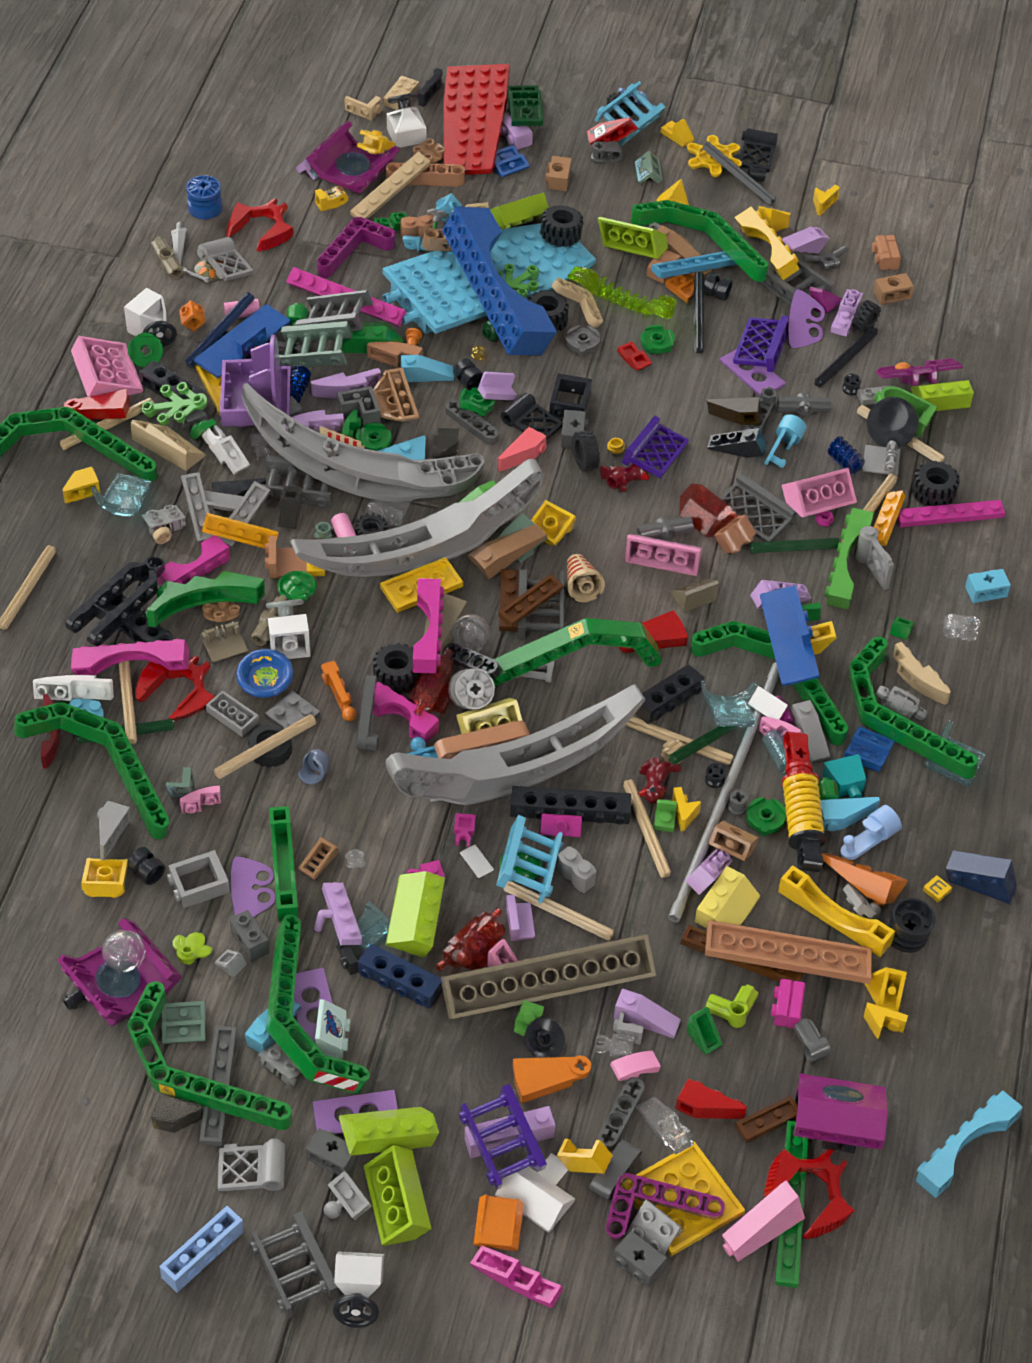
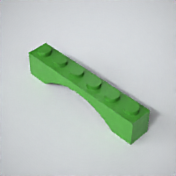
M852 507L851 514H847L845 520L847 529L843 528L841 539L844 540L843 543L839 542L837 553H839V557H835L833 563L835 572L831 571L829 577L831 587L827 586L824 596L828 597L826 605L849 609L854 583L847 570V558L858 544L860 530L865 526H871L874 512Z

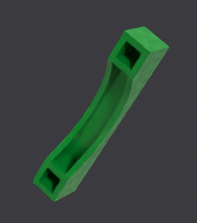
M289 806L269 808L278 922H282L287 914H293L298 917Z

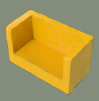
M564 1139L557 1154V1157L569 1172L605 1174L613 1156L601 1140H596L592 1149H577L570 1139Z

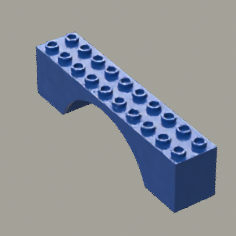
M456 206L442 232L508 355L541 356L557 331L544 307L527 300L514 291L495 269L490 251L502 234V231L489 208Z

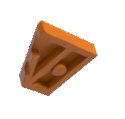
M695 272L674 276L665 282V286L685 303H688L694 294Z

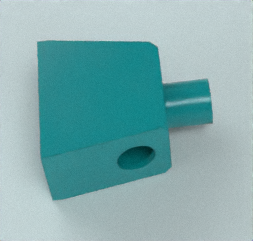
M859 754L824 762L822 776L837 782L840 797L849 795L850 798H862L861 792L864 790L866 777Z

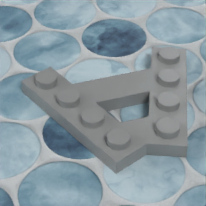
M199 472L181 476L198 544L213 536L212 534L202 532L206 513H209L208 508L232 511L233 513L229 519L249 524L270 494V489L256 481L253 482L243 497L204 490ZM219 537L224 543H226L229 546L230 549H232L235 543L237 542L231 539Z

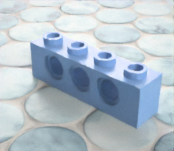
M226 1206L159 1266L162 1279L178 1293L244 1233L243 1220Z

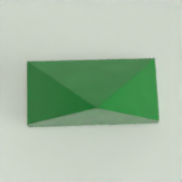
M708 1007L689 1016L686 1032L703 1054L706 1055L723 1045Z

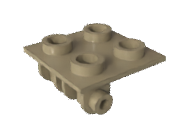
M232 621L229 624H225V627L220 625L219 629L215 626V629L204 630L200 634L212 663L248 652L238 630L240 629L238 622L234 623Z

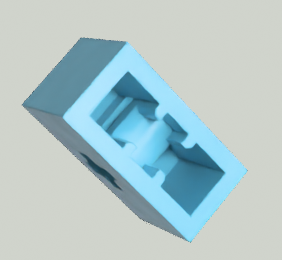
M998 569L968 575L965 588L972 603L1008 597L1011 584L1004 570Z

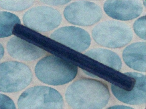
M247 292L188 356L185 360L187 366L192 368L196 364L194 359L223 335L253 302V294Z

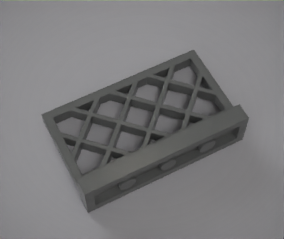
M741 473L736 477V482L713 504V508L731 520L737 518L734 511H745L749 521L759 520V526H753L756 531L755 536L764 542L773 541L789 524L793 525L797 520V512L786 502ZM738 489L743 492V496H732V493ZM753 499L757 502V505L746 506V500ZM744 500V506L734 507L733 501ZM731 501V507L724 508L721 506L723 502ZM760 509H769L771 514L760 515ZM747 510H758V515H747ZM774 518H782L785 521L782 524H775ZM772 519V525H762L761 520ZM773 529V534L770 537L763 534L762 530Z

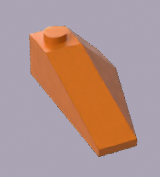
M821 853L824 862L866 897L873 899V903L880 906L892 904L907 884L908 880L885 871L872 872L869 866L861 864L854 866V862L830 853Z

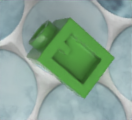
M657 800L654 830L674 833L677 802Z
M524 1000L515 1019L514 1032L525 1036L527 1026L533 1020L541 1018L544 1007Z

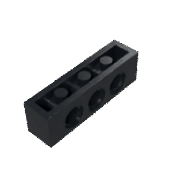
M154 360L139 371L141 384L169 402L172 400L163 396L160 391L163 385H169L172 391L183 400L189 398L185 394H180L177 390V385L181 382H185L195 394L202 393L206 395L202 388L197 387L189 380L182 378L176 372L169 370L163 364H159Z
M691 665L684 666L643 692L642 695L645 701L635 714L647 724L658 721L667 712H672L676 706L681 703L684 704L690 697L698 695L703 690L705 677Z

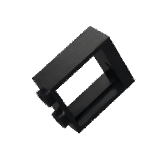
M558 373L550 401L549 413L552 415L556 414L559 417H564V410L584 411L586 413L591 394L592 379ZM559 391L583 395L581 404L557 401Z

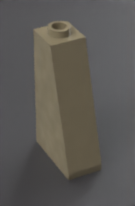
M445 593L444 598H440V600H444L443 611H439V613H443V624L439 625V627H442V638H438V640H441V652H437V654H441V658L444 647L451 642L467 614V601ZM428 617L426 619L424 635L430 626Z

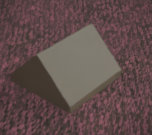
M701 579L670 592L682 611L687 612L716 601L719 583L718 580Z

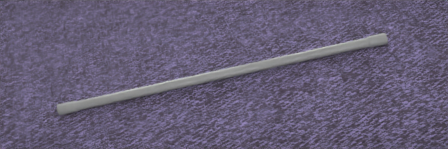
M777 663L772 664L763 688L770 694H772L775 684L780 677ZM756 709L751 717L685 879L703 862L714 828L720 821L763 716ZM685 879L668 915V919L675 923L680 921L692 889Z

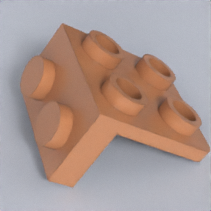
M269 536V543L265 544V554L269 555V557L265 558V569H269L270 579L281 578L284 574L291 571L307 572V562L297 557L293 548H277L276 536Z

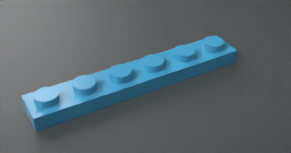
M723 251L652 264L651 271L659 278L664 279L696 271L734 266L736 263Z

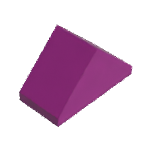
M810 287L811 297L824 308L825 313L830 312L842 301V298L824 289ZM814 308V311L821 312L818 308Z

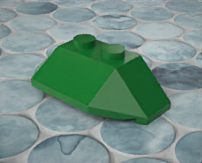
M362 322L363 328L361 331H352L351 338L343 339L341 350L343 353H367V344L370 342L404 343V339L387 322Z

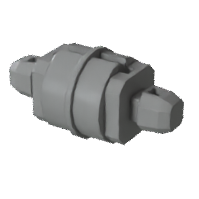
M884 686L878 688L876 695L881 699H885L884 707L907 719H910L912 715L919 720H923L926 717L927 711L921 706L918 707L920 700L910 694L909 691L896 686L891 691Z

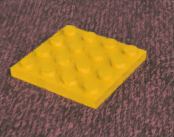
M695 1141L636 1174L637 1176L717 1196L725 1204L724 1213L718 1219H709L655 1204L670 1219L681 1225L683 1230L679 1237L674 1238L667 1250L671 1257L745 1214L744 1207ZM626 1180L621 1184L624 1190H631L634 1186L631 1180ZM647 1185L642 1191L646 1196H652L655 1193V1188ZM668 1191L664 1195L665 1199L669 1202L677 1199V1195L673 1191ZM689 1197L686 1203L689 1207L694 1208L698 1206L699 1201L695 1197ZM634 1199L633 1204L638 1211L644 1201ZM716 1202L708 1205V1209L712 1213H718L721 1210L720 1205Z

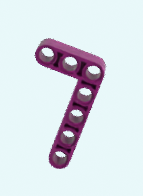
M363 217L353 218L317 259L318 276L321 278L332 276L361 241L386 251L394 249L395 231Z
M625 1173L617 1180L606 1224V1232L612 1240H620L625 1236L634 1199L641 1201L647 1199L656 1205L709 1219L720 1218L724 1213L725 1204L721 1198L714 1195ZM631 1180L634 1184L631 1190H624L621 1187L622 1181ZM645 1186H653L655 1193L652 1196H646L642 1191ZM673 1191L676 1193L677 1199L669 1202L664 1197L665 1193ZM689 1197H695L698 1199L699 1204L692 1208L687 1205L686 1200ZM618 1202H626L628 1209L625 1212H618L615 1208ZM716 1202L720 1205L721 1210L718 1213H712L709 1211L708 1205ZM612 1224H620L623 1228L620 1234L611 1233L610 1227Z

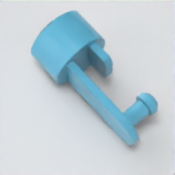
M785 415L776 429L778 438L764 462L765 465L771 461L778 465L779 468H784L786 460L780 459L773 454L781 440L788 443L787 450H790L792 445H796L801 441L807 429L806 423L801 418L795 415Z

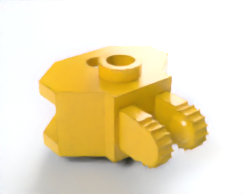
M360 131V134L365 136L363 143L359 142L357 147L368 151L370 154L384 153V150H389L395 146V143L387 139L386 136H383L380 131Z

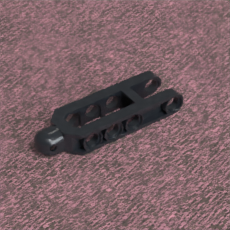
M151 556L142 563L128 562L67 618L65 627L73 633H78L96 617L100 621L91 631L89 637L87 636V641L96 647L103 644L157 594V578L165 571L164 560ZM134 581L143 582L128 598H124L123 602L115 610L112 609L110 612L104 610Z

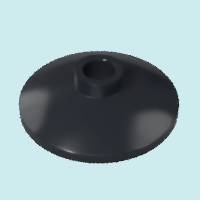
M538 1018L527 1026L525 1044L529 1052L536 1058L557 1057L562 1052L565 1037L563 1030L554 1020ZM539 1037L544 1039V1044L540 1042Z

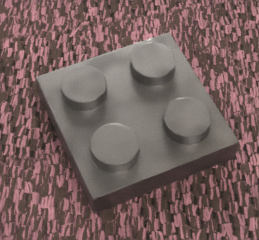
M292 691L265 713V717L273 724L281 725L285 729L309 714L313 715L315 720L318 719L320 711Z

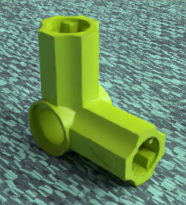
M747 984L740 988L734 1001L710 994L705 1007L709 1008L711 1014L728 1020L732 1027L740 1028L746 1024L747 1016L759 993L753 986Z

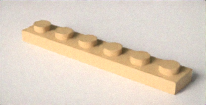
M417 152L350 210V214L354 218L363 217L369 219L430 165V160L420 152Z

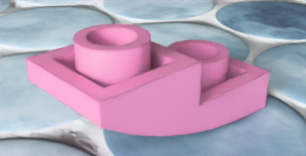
M770 717L761 718L759 731L774 741L778 737L783 739L787 731L801 733L800 729L787 722Z
M220 785L202 788L180 798L181 813L202 812L201 805L220 804Z
M653 1051L627 1055L612 1061L610 1064L619 1081L628 1080L633 1077L638 1078L642 1073L659 1072L661 1068Z

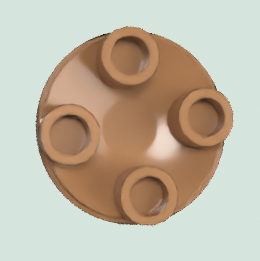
M429 138L425 142L413 147V156L420 152L430 160V163H435L443 158L445 149L441 144Z
M215 602L202 606L203 616L214 622L230 621L240 614V606L233 602Z

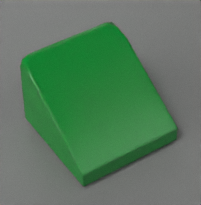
M896 617L890 634L907 640L914 622Z

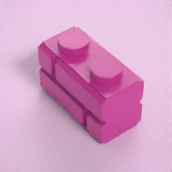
M781 979L780 985L775 986L773 998L777 999V1004H772L771 1016L775 1017L774 1024L776 1026H787L794 1029L795 1024L801 1020L806 985L804 982H792V980Z

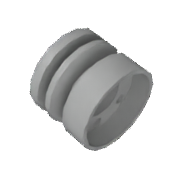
M481 669L458 671L452 676L448 687L450 699L455 705L463 709H480L491 702L495 691L493 679L487 672ZM470 687H477V690L474 692L470 691Z

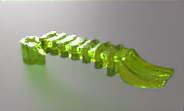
M575 266L568 274V279L581 283L591 294H595L596 297L600 296L604 300L612 301L613 304L617 303L621 307L625 306L630 311L635 310L637 311L636 313H642L645 317L657 314L663 318L670 319L675 314L677 300L672 296L659 295L658 299L653 298L648 303L647 296L638 299L639 293L631 296V291L627 290L623 293V287L621 286L614 289V282L606 286L607 277L604 276L600 279L597 272L592 269Z

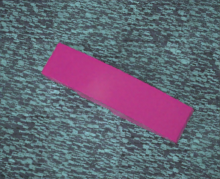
M484 1246L480 1247L470 1263L472 1267L505 1287L551 1309L563 1292L561 1285L542 1278L540 1272L524 1267L520 1264L519 1260Z

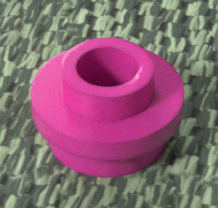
M828 510L817 513L815 520L820 526L826 527L832 525L834 517Z

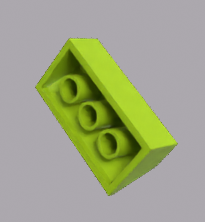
M543 192L490 209L499 227H501V230H505L511 227L510 224L513 227L522 224V220H524V223L534 220L533 217L535 219L542 218L544 210H547L549 206Z
M603 217L598 218L604 247L658 259L668 249L666 234L660 231Z
M427 871L399 876L386 946L425 958L434 943L445 877Z
M423 1107L339 1116L350 1156L384 1152L392 1145L407 1149L432 1147L439 1134L433 1113Z
M392 1145L364 1165L380 1240L383 1246L415 1240L432 1229L411 1149Z

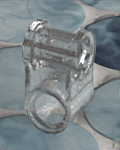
M947 614L944 618L943 635L950 639L974 641L978 637L977 630L980 627V621L973 616Z

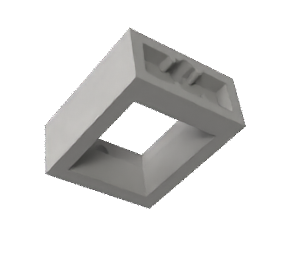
M215 850L168 865V883L170 886L174 885V897L177 902H181L183 908L230 893L229 881ZM210 866L216 880L215 882L184 891L179 876Z

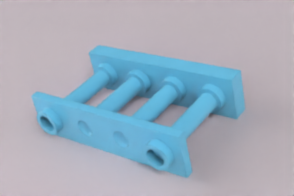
M640 81L636 84L632 83L624 93L607 106L600 107L597 111L596 122L603 117L607 121L615 120L609 114L612 110L622 119L628 118L629 116L619 107L623 102L639 117L638 121H633L637 125L638 130L619 140L620 146L624 145L660 117L666 108L662 103L658 106H653L638 91L641 85ZM634 95L649 110V113H643L628 98Z
M518 815L510 830L496 885L504 888L508 881H515L539 891L538 903H542L545 897L551 895L553 890L551 881L558 853H560L563 847V842H561L563 833L559 832L555 839L551 840L527 830V827L524 826L526 818ZM525 837L550 847V853L547 854L527 846L520 839ZM521 851L547 862L546 869L520 859L517 852ZM518 866L542 876V884L515 873L516 871L513 870V867Z

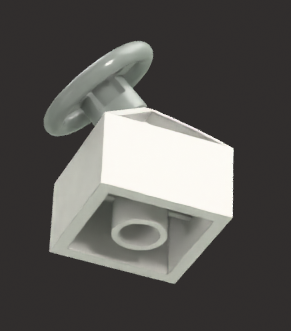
M302 599L269 602L266 604L267 608H278L279 616L268 618L270 648L284 654L288 659L310 657L309 629L306 614L294 615L293 606L304 603Z

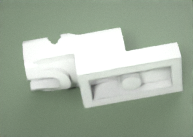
M216 425L212 431L209 428L202 434L203 439L209 444V448L221 465L226 463L233 475L250 466L231 435L226 437L223 431Z

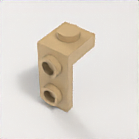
M348 96L344 98L346 111L372 121L382 111L381 98L375 96L368 104Z

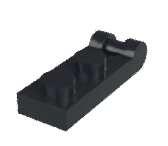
M434 69L433 76L426 81L422 89H419V106L424 107L442 86V69Z

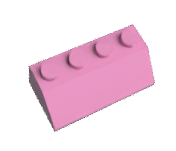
M849 468L782 485L786 503L801 517L857 503Z
M634 534L627 536L625 562L697 576L702 548Z

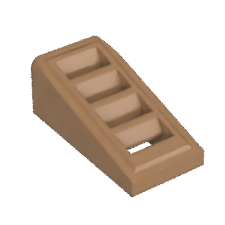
M320 837L298 867V871L315 880L339 852L338 847ZM322 849H325V850L328 851V853L325 854V853L322 852L321 850H322ZM319 854L322 857H324V859L321 860L316 856ZM315 860L319 863V866H316L311 861ZM309 865L310 867L315 869V871L311 872L308 869H306V867Z

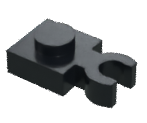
M335 939L337 943L336 948L342 956L339 959L343 969L347 968L350 975L358 973V961L350 946L340 945L339 939Z

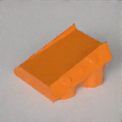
M487 1194L479 1198L473 1245L517 1251L524 1203L518 1198L493 1197Z

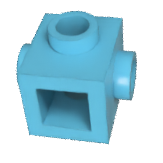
M451 193L439 199L435 209L442 210L448 214V217L440 218L445 223L451 216L452 209L454 210L456 206H462V204Z

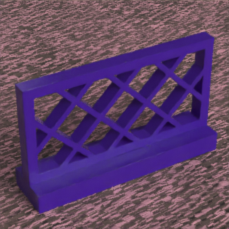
M782 316L781 320L749 317L734 355L733 363L767 367V372H774L788 335L789 316ZM752 324H759V326L753 327ZM762 329L766 330V331L763 332V333H759V332H758V331H760V330H762ZM753 333L756 335L751 338L748 337V335H751ZM768 335L772 336V338H769L767 340L764 338ZM759 339L762 341V342H760V343H758V344H755V343H754L755 341H757V340H759ZM748 344L751 345V347L746 349L743 347ZM764 346H767V347H768L767 349H764V350H761V349H760L761 347H764ZM754 350H756V351L758 352V353H755V354H753V355L750 353V352H752V351H754ZM743 355H747V356H748V357H746V358H739V357H741V356H743ZM761 356H763V357L765 358L764 360H757V359H756V358H759V357H761Z
M654 415L628 447L621 463L626 466L633 463L651 474L662 478L687 446L689 439L659 424L660 418ZM658 431H661L666 435H660ZM663 440H669L670 444H664ZM674 440H677L682 444H676ZM652 441H658L659 444H653ZM645 449H651L652 452H646ZM656 449H662L663 452H657ZM667 449H673L674 452H668ZM661 458H667L668 461H662ZM654 466H659L661 471L654 468Z

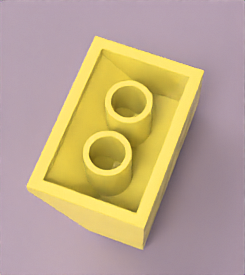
M507 698L486 705L483 708L473 709L456 715L461 734L522 721L518 702L513 698Z
M726 866L698 906L695 923L706 929L708 920L741 926L759 900L760 895L744 874Z

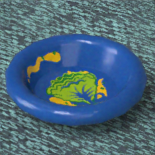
M261 649L251 652L238 664L236 677L239 686L244 692L253 697L269 698L277 696L288 688L292 682L294 671L292 663L284 654L276 650Z

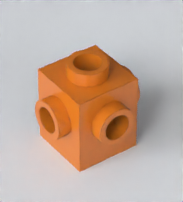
M190 300L179 310L182 325L194 332L206 322L204 308L198 303L196 304Z

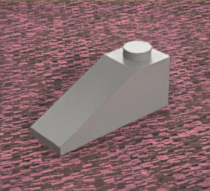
M811 701L793 704L791 712L794 721H792V724L800 729L801 733L808 735L811 762L829 759L830 753L819 717Z
M107 801L97 814V819H99L101 860H105L130 822V807Z

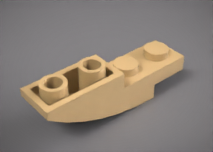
M902 641L895 644L893 657L899 663L897 673L911 687L924 696L938 703L948 704L951 691L939 678L938 673L930 665L923 668L922 664L915 659L910 649Z

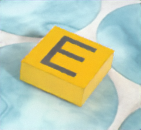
M937 875L923 887V891L938 903L952 890V887Z

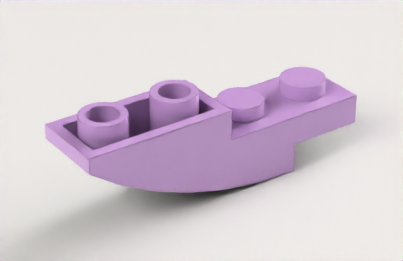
M853 289L846 290L840 303L839 311L831 326V333L847 336L850 333L854 314L857 313L856 310L859 309L863 293Z
M379 368L347 377L343 372L311 381V394L314 397L338 398V392L370 386L375 387L381 379V371Z
M325 410L307 412L292 417L316 432L319 431L320 426L336 432L342 431L344 426L343 414L325 415Z

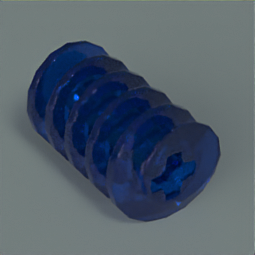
M295 365L290 371V396H293L297 403H300L312 374L307 367L302 365Z
M842 436L836 437L828 447L829 456L837 461L843 469L849 468L850 474L858 472L865 463V460L862 459V454L857 453L858 451L853 449L852 445H848V441L844 440Z

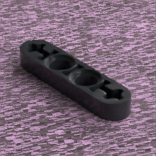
M449 643L443 649V654L448 661L465 669H481L487 672L492 679L497 678L502 672V668L496 660L457 643ZM469 655L467 660L462 661L464 656ZM483 661L480 666L475 667L477 662Z

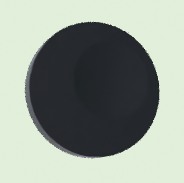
M888 397L878 401L871 408L867 417V429L871 438L883 447H887L890 441H895L898 448L908 444L916 435L919 426L918 414L913 405L899 397Z

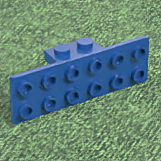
M265 304L197 356L194 362L216 378H220L222 376V360L245 359L251 354V349L255 348V346L263 345L271 338V335L277 334L281 331L282 327L290 324V319L268 304Z
M794 585L760 594L782 686L819 678L810 637H813L811 625L807 626L806 624L809 621L807 610L803 611L797 587Z

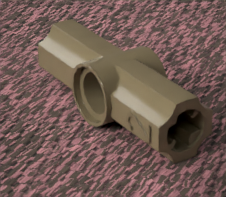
M155 238L151 242V246L160 260L161 267L166 270L170 278L174 280L179 279L184 272L175 257L174 250L169 247L164 238Z
M280 596L276 597L274 602L287 601L288 599L287 597ZM269 608L268 611L264 610L262 612L259 624L251 635V640L255 645L262 647L269 641L268 618L279 617L278 608Z

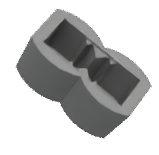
M568 846L558 854V872L564 878L571 880L572 885L578 891L586 893L595 886V867L589 861L582 859V856L576 849Z

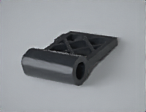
M749 128L743 131L741 140L744 143L741 155L737 154L736 158L742 162L741 168L748 169L749 165L754 168L766 169V172H770L778 133ZM746 146L753 147L755 150L748 152ZM770 150L771 152L764 155L762 151ZM758 153L761 157L755 159L752 155ZM748 157L752 161L750 163L743 162ZM764 160L768 165L763 166L759 162Z
M523 393L501 412V419L506 425L515 426L524 432L528 427L523 426L521 423L531 422L530 428L538 432H544L546 440L563 426V419L556 414H550L536 403L535 397L529 393ZM538 411L542 414V417H533V413ZM534 422H543V427H534ZM546 422H553L555 426L546 427Z

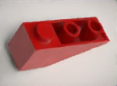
M689 1078L676 1102L677 1110L693 1118L743 1119L747 1110V1106L741 1101L731 1099L722 1092L712 1090L704 1086L703 1083Z

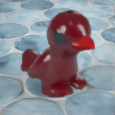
M635 464L629 467H607L601 465L599 468L601 479H606L607 485L612 489L619 487L621 492H626V485L633 480H649V472Z
M658 757L647 760L646 764H642L641 770H639V774L646 775L647 785L638 794L644 797L648 803H657V800H661L667 792L665 790L667 787L662 786L661 783L667 778L668 774L680 772L681 766L678 763L673 765L672 762H661V759Z

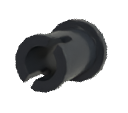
M78 989L71 995H65L63 1003L69 1010L76 1009L77 1005L86 1000V998Z

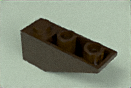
M759 397L707 399L708 411L711 415L740 425L760 424L761 406Z

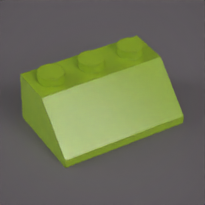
M969 380L911 386L912 393L937 406L936 411L969 408L974 394Z

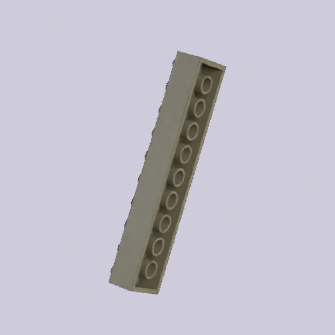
M648 934L440 978L448 1018L455 1019L521 1005L524 1000L535 1002L656 976L649 937Z

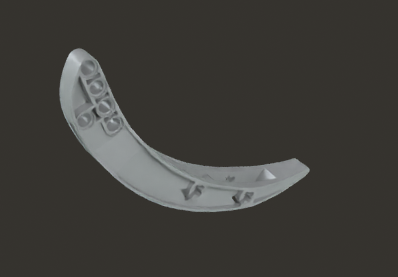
M245 383L243 385L242 400L246 410L269 445L302 471L342 491L394 503L420 498H437L463 492L472 486L481 474L484 458L480 454L412 460L400 454L363 449L337 441L299 423L270 404L249 384Z
M528 459L474 501L454 503L435 514L413 523L372 534L317 540L292 539L290 543L296 556L300 559L337 574L370 577L406 573L444 557L448 560L454 559L480 547L501 525L528 506L538 493L544 475L535 459ZM326 555L343 556V557H327Z
M634 684L559 723L520 739L491 747L461 751L452 759L394 753L386 759V768L398 790L408 797L436 799L462 805L497 799L512 794V786L532 787L566 771L599 751L632 718L645 701V698ZM602 716L606 720L607 724L571 745L562 747V743L588 728ZM553 748H555V750H556L555 752L550 753V754H548V755H546V756H543V757L534 759V758H536V757H538V756H540V755H542V754H544V753L550 751V750L553 749Z

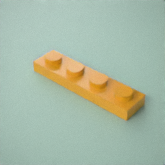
M903 491L890 492L885 497L874 528L878 531L877 540L881 546H886L906 497Z
M206 513L202 532L261 548H265V544L269 543V536H276V541L278 537V531Z

